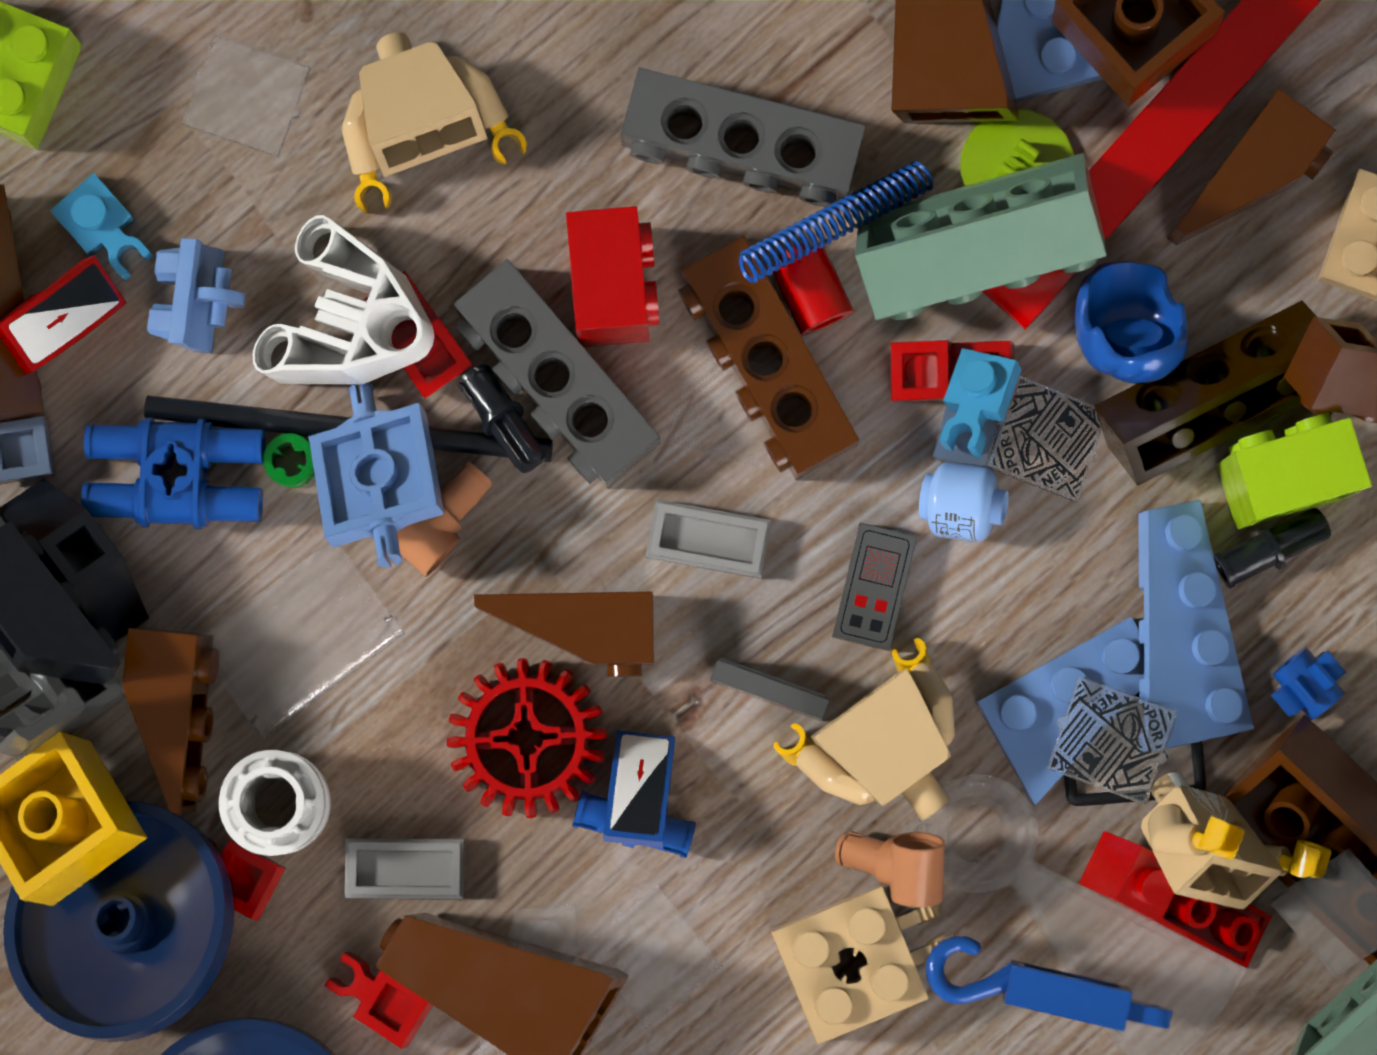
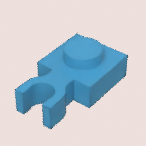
M95 173L50 210L89 256L96 255L105 247L108 251L109 263L125 281L132 276L121 264V258L125 251L136 249L148 262L154 257L139 239L124 234L123 230L132 224L135 219Z
M961 349L943 400L948 410L957 412L954 417L946 422L939 441L944 449L953 451L957 437L964 432H971L972 437L967 448L973 456L981 458L986 443V435L984 433L986 419L1003 422L1022 370L1017 360Z

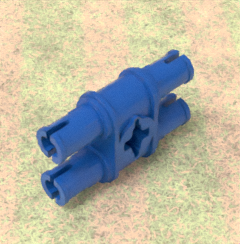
M146 417L145 420L139 421L138 426L87 424L84 435L85 457L87 459L137 460L140 466V478H137L135 484L84 482L81 492V505L93 517L132 518L142 528L150 527L151 523L193 525L194 529H202L208 526L209 521L261 522L263 514L262 488L210 486V482L207 480V469L211 468L212 463L263 464V454L266 449L265 431L262 429L213 428L212 422H207L206 419H198L197 423L155 422L153 417ZM177 459V463L187 470L186 476L177 477L175 486L171 487V484L161 477L162 470H170L173 466V460Z

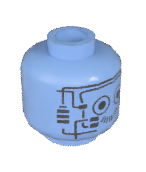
M945 462L938 466L934 474L927 473L924 477L919 499V518L927 520L930 531L937 537L981 542L989 536L993 524H1004L1008 510L1009 494L1007 490L999 489L998 478L993 469L985 466Z

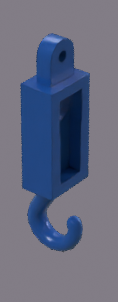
M954 936L941 941L931 950L926 960V978L932 991L942 1000L951 1004H968L1004 993V1004L1119 1031L1125 1030L1127 1020L1165 1029L1170 1027L1173 1014L1172 1009L1133 1000V992L1128 986L1011 959L1009 964L982 980L964 986L953 985L944 974L946 960L958 951L966 952L970 955H977L981 951L980 943L967 936Z

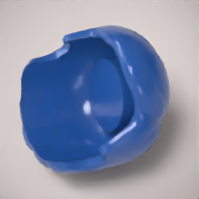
M1134 261L1107 262L1097 266L1082 280L1076 300L1075 329L1077 341L1083 355L1094 369L1123 382L1142 384L1160 380L1179 366L1186 355L1189 343L1184 304L1179 302L1177 304L1172 297L1168 287L1167 274L1160 267L1151 264H1140Z

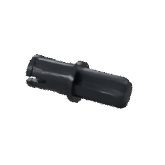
M487 364L479 365L464 374L461 378L462 382L458 383V387L479 414L484 434L495 436L515 468L519 469L520 472L528 473L542 464L546 458V453L522 419L524 413L522 405L519 402L512 401L510 396L507 395L491 367Z
M1312 508L1271 529L1264 525L1258 528L1259 535L1222 553L1215 554L1214 560L1217 571L1225 585L1231 589L1236 584L1273 566L1280 570L1286 567L1285 560L1328 540L1331 537L1329 523L1318 508Z

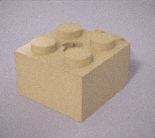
M878 885L770 930L817 1045L929 999L916 965L926 962L931 950L941 941L953 937V934L938 936L927 941L925 945L909 951L901 931L916 924L922 925L936 919L937 915L943 913L940 903L931 907H917L895 916L883 887ZM845 948H852L851 953L854 956L861 951L864 957V964L858 967L859 976L852 980H847V976L842 973L840 978H837L833 973L832 967L840 962L838 952Z

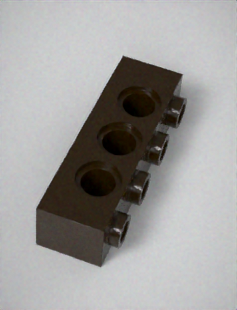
M1303 300L1183 360L1175 370L1164 378L1150 383L1135 384L1094 405L1108 448L1137 486L1301 403L1299 394L1287 382L1284 375L1313 316L1317 317Z

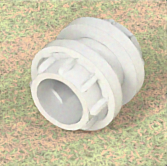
M280 750L259 751L240 760L225 777L219 795L220 817L228 834L246 850L261 855L290 854L307 847L323 831L331 809V796L327 781L316 765L299 754ZM269 778L286 779L296 793V812L291 821L284 827H267L260 821L255 811L256 792L261 784Z

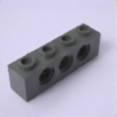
M638 67L621 131V141L623 147L631 148L630 156L644 162L663 164L666 157L687 163L686 170L699 176L718 179L721 172L743 177L742 184L748 188L766 193H776L777 187H782L800 192L799 199L806 203L820 207H829L834 201L844 199L848 195L866 125ZM680 115H690L700 122L702 128L695 137L680 139L670 132L668 127L671 121ZM738 129L748 130L754 134L758 144L751 152L738 154L727 147L725 139L728 134ZM791 144H803L812 151L814 160L807 167L793 168L784 162L781 153Z
M508 259L453 304L461 317L454 324L456 329L476 352L484 345L499 361L492 368V371L514 396L523 389L537 406L529 414L551 440L559 434L564 437L575 450L567 457L568 460L589 484L599 478L605 487L609 488L660 444V436ZM513 320L523 321L532 328L531 337L528 342L518 348L507 347L499 340L502 327ZM558 364L569 371V381L562 390L546 392L537 385V376L540 370L547 365ZM596 408L605 413L608 423L601 434L595 437H586L576 431L574 428L575 419L584 409Z

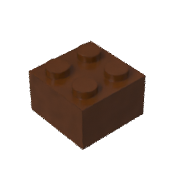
M1056 0L1052 23L1126 105L1130 107L1218 32L1225 11L1215 0Z

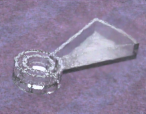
M984 774L961 776L943 783L941 786L951 800L925 820H921L919 817L917 832L935 834L945 840V884L957 890L972 893L994 892L1009 885L1066 972L1128 986L1133 992V1000L1173 1010L1169 1029L1129 1020L1126 1021L1124 1031L1103 1027L1121 1055H1184L1205 1034L1227 1005L1247 968L1032 861L1038 844L1037 821L1033 808L1027 799L1022 797V793L1011 783ZM972 804L984 805L993 810L1000 818L1004 830L1003 842L997 853L988 860L977 863L968 862L959 857L951 847L948 837L949 824L955 813L963 807Z

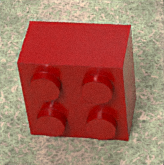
M637 206L566 212L575 326L579 343L584 348L650 342L648 326L660 325L656 280L644 281L643 268L655 267L651 222L639 223Z

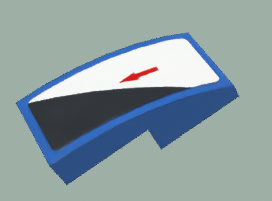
M617 730L603 841L663 848L675 737Z

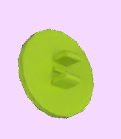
M1019 109L1018 121L981 122L970 132L960 154V178L963 185L968 186L1074 156V152L1067 135L1051 118L1030 109Z

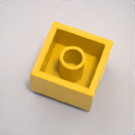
M59 731L0 774V864L21 900L54 906L148 838L92 742Z

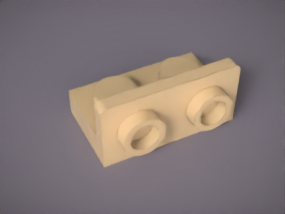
M1359 168L1354 173L1317 281L1377 301V174Z

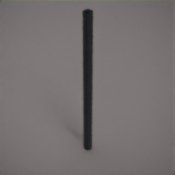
M147 395L144 405L145 418L153 417L156 420L197 423L198 419H206L207 422H212L213 426L262 429L266 432L311 436L337 428L346 420L352 418ZM429 426L433 450L509 458L494 435L487 436L482 431ZM535 437L546 453L544 462H551L553 440Z

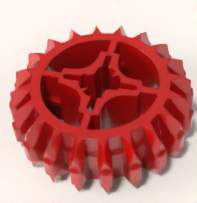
M519 658L517 661L518 677L514 678L509 677L508 670L503 663H498L494 666L495 674L499 680L498 684L491 686L483 675L478 674L474 678V682L484 694L478 700L465 692H461L458 696V700L462 704L471 707L472 710L468 718L459 714H451L449 717V723L455 726L466 727L465 737L453 736L447 738V747L455 749L465 747L467 756L458 758L451 763L452 769L454 771H462L470 766L473 768L475 774L466 779L463 783V788L467 792H471L482 782L489 788L480 800V804L484 807H490L497 795L501 794L505 796L502 805L503 815L512 816L515 811L516 801L525 800L524 811L526 817L536 818L538 811L536 800L544 798L549 812L555 814L560 811V805L555 796L557 792L563 790L567 798L572 802L580 799L578 790L570 784L576 776L590 785L596 780V776L583 769L582 766L586 758L596 763L604 762V753L588 748L589 739H606L607 730L604 728L588 729L587 720L599 717L603 714V711L599 705L591 706L585 710L581 709L579 703L591 693V689L587 685L579 687L572 695L565 690L574 676L573 672L565 669L560 674L557 682L554 683L549 680L552 672V663L550 661L543 660L539 666L538 676L534 677L529 676L530 665L526 658ZM533 689L544 691L557 697L569 710L575 726L550 727L542 724L537 717ZM516 691L515 714L511 723L504 729L480 732L481 723L489 708L501 697ZM525 707H527L528 721L531 722V727L534 731L542 732L545 735L558 734L556 739H544L541 747L534 745L537 751L534 754H530L529 770L527 769V756L524 755L521 746L511 742H497L498 738L512 737L514 729L520 731L518 725L525 722ZM576 744L574 754L566 769L553 781L539 786V762L543 753L551 747ZM502 749L511 752L517 760L521 788L513 787L499 780L486 766L480 750Z

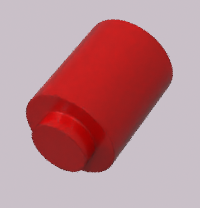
M801 243L802 249L805 251V246ZM794 246V247H793V248H794V251H795V253L798 255V251L796 250V248H795V246ZM825 247L817 248L816 252L810 251L808 256L802 255L801 260L795 259L793 264L788 263L786 268L780 267L778 272L773 271V275L801 336L831 326L854 312ZM786 250L788 258H791L790 254ZM779 254L780 261L783 262V258Z

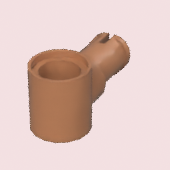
M467 462L440 491L444 515L407 525L402 530H398L397 536L402 557L424 577L430 575L459 543L461 538L457 533L462 529L459 522L493 486L491 480L476 466Z
M849 831V834L844 833L838 839L835 847V860L837 864L874 875L878 882L890 886V899L894 903L907 907L921 908L938 905L943 901L945 840L942 837L924 832H908L898 834L887 841H882Z

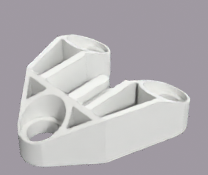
M318 215L308 220L297 236L295 254L298 260L322 276L337 280L346 287L370 295L366 302L327 289L324 297L318 296L314 306L318 309L315 318L316 322L354 334L351 342L303 326L296 328L284 324H273L266 328L256 341L253 350V364L256 370L282 384H365L418 362L425 357L433 346V326L406 275L330 218ZM331 233L325 251L315 259L313 249L316 241L322 235ZM414 320L417 326V335L414 342L407 348L395 349L391 340L394 328L402 321ZM288 341L284 357L273 368L271 363L273 350L281 342Z

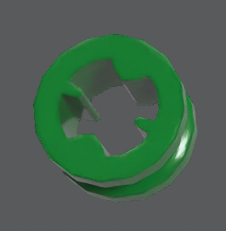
M282 434L273 438L266 446L263 454V466L267 475L277 484L286 488H299L308 484L315 477L310 443L304 437L297 434ZM290 445L298 454H306L305 466L298 464L297 467L302 471L295 476H289L284 468H276V457L280 456L283 458L284 455L280 451Z

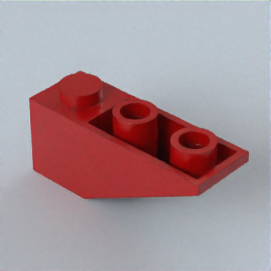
M1106 831L1103 832L1078 883L1113 903L1247 969L1272 918L1271 915L1251 904L1242 910L1175 894L1151 850Z

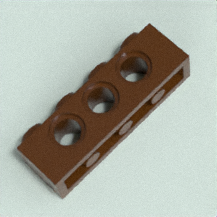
M742 236L682 269V279L686 286L678 289V293L694 321L702 316L705 318L714 334L706 342L722 371L732 367L743 387L736 390L735 394L751 422L761 418L772 438L763 443L780 473L790 469L795 480L857 447L859 438L767 275L765 274L763 280L758 279L756 284L749 282L743 276L739 266V257L741 251L748 249L750 245L746 238ZM751 257L752 262L757 269V272L761 274V271L758 268L756 261L753 257ZM744 261L747 272L753 278V274L750 271L748 264ZM732 297L743 298L751 305L753 315L743 324H730L722 318L719 312L722 303ZM767 347L776 351L782 362L780 369L768 376L755 373L748 363V357L754 350ZM798 398L807 404L810 410V418L801 426H787L777 415L778 405L785 399Z

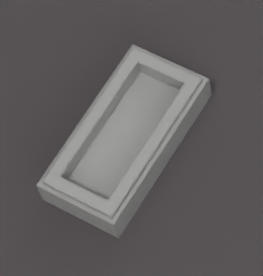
M656 499L646 558L761 579L771 520Z
M346 838L345 898L464 899L465 839Z

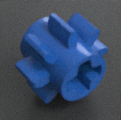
M1305 647L1284 662L1272 674L1281 687L1272 693L1271 696L1288 717L1291 715L1295 716L1302 710L1310 720H1313L1328 710L1345 694L1336 680L1342 677L1346 671L1329 650L1323 651L1315 657Z

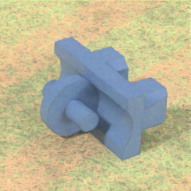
M181 238L180 247L159 250L157 252L154 270L157 281L167 285H175L172 305L154 304L149 310L147 324L149 334L167 339L168 343L196 353H212L215 327L224 328L227 308H243L246 297L244 293L229 290L232 270L222 268L224 250L204 245L198 239Z

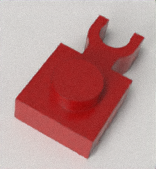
M208 838L220 854L227 869L233 891L234 910L252 920L259 921L286 867L261 854L246 850L230 839L222 853H220L215 842Z
M344 952L339 960L353 968L355 974L354 981L351 985L347 986L338 978H329L324 986L340 996H354L360 1000L361 1003L353 1018L400 1049L408 1048L433 1005L381 970L377 976H374L366 961L353 952Z

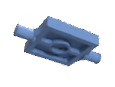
M371 383L359 384V390L353 384L348 389L353 417L337 428L309 436L324 537L333 548L364 538H374L377 565L389 568L392 567L391 561L397 566L403 560L398 542V530H402L407 525L444 515L427 413L420 403L393 411L376 410L373 385Z

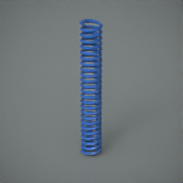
M913 161L909 165H904L901 169H897L894 173H889L880 180H876L873 184H868L866 188H861L859 191L847 195L844 199H839L837 203H832L829 207H824L815 214L803 218L800 222H795L793 226L780 230L778 234H773L771 237L757 242L756 245L743 249L739 257V266L743 276L749 282L756 284L758 279L763 280L765 278V274L771 276L773 271L778 272L780 267L786 268L787 264H793L795 259L801 260L802 255L808 256L810 251L816 252L817 247L823 248L825 244H830L832 240H838L839 236L844 237L847 232L852 233L854 228L859 229L861 224L867 225L868 220L874 221L876 217H881L883 213L888 214L890 209L895 210L897 205L903 206L904 201L910 202L912 198L916 199L919 194L924 195L926 191L933 189L934 182L930 171L923 164ZM914 167H919L926 174L929 182L928 186H926L923 175ZM911 171L914 172L916 176L919 178L922 186L921 190L919 189L918 183L916 179L913 177ZM861 198H863V199L865 200V204H866L868 210L870 211V213L872 214L871 216H869L868 211H867L865 205H864L863 202L861 201ZM847 206L850 207L852 215L847 210ZM840 210L843 212L844 217H845L846 221L848 222V224L850 225V227H847L844 218H843L842 215L840 214ZM832 213L836 216V219H837V221H838L840 227L842 228V231L839 230V226H838L837 222L835 221V219L833 218ZM825 217L829 220V224L835 232V235L832 234L829 225L825 221ZM818 221L821 223L825 234L828 236V239L824 237V234L818 225ZM811 226L814 227L815 233L817 237L820 239V243L817 242V238L811 230ZM803 229L807 232L810 241L813 243V247L810 246L809 241L803 232ZM796 233L799 235L802 244L805 246V251L802 249V246L796 237ZM788 237H790V238L792 239V242H793V244H794L796 250L798 251V255L795 253L794 248H793V246L791 245V243L789 242V238H788ZM781 241L785 244V247L788 253L790 254L791 258H788L787 253L781 244ZM774 245L777 247L780 256L783 258V262L780 261V258L774 249ZM766 249L769 250L773 260L776 263V266L772 264V261L768 256ZM759 253L763 256V259L766 265L768 266V270L765 268L762 260L760 259ZM751 257H753L756 261V264L760 269L761 274L757 272V269L753 264ZM744 261L748 264V267L753 274V278L747 272Z

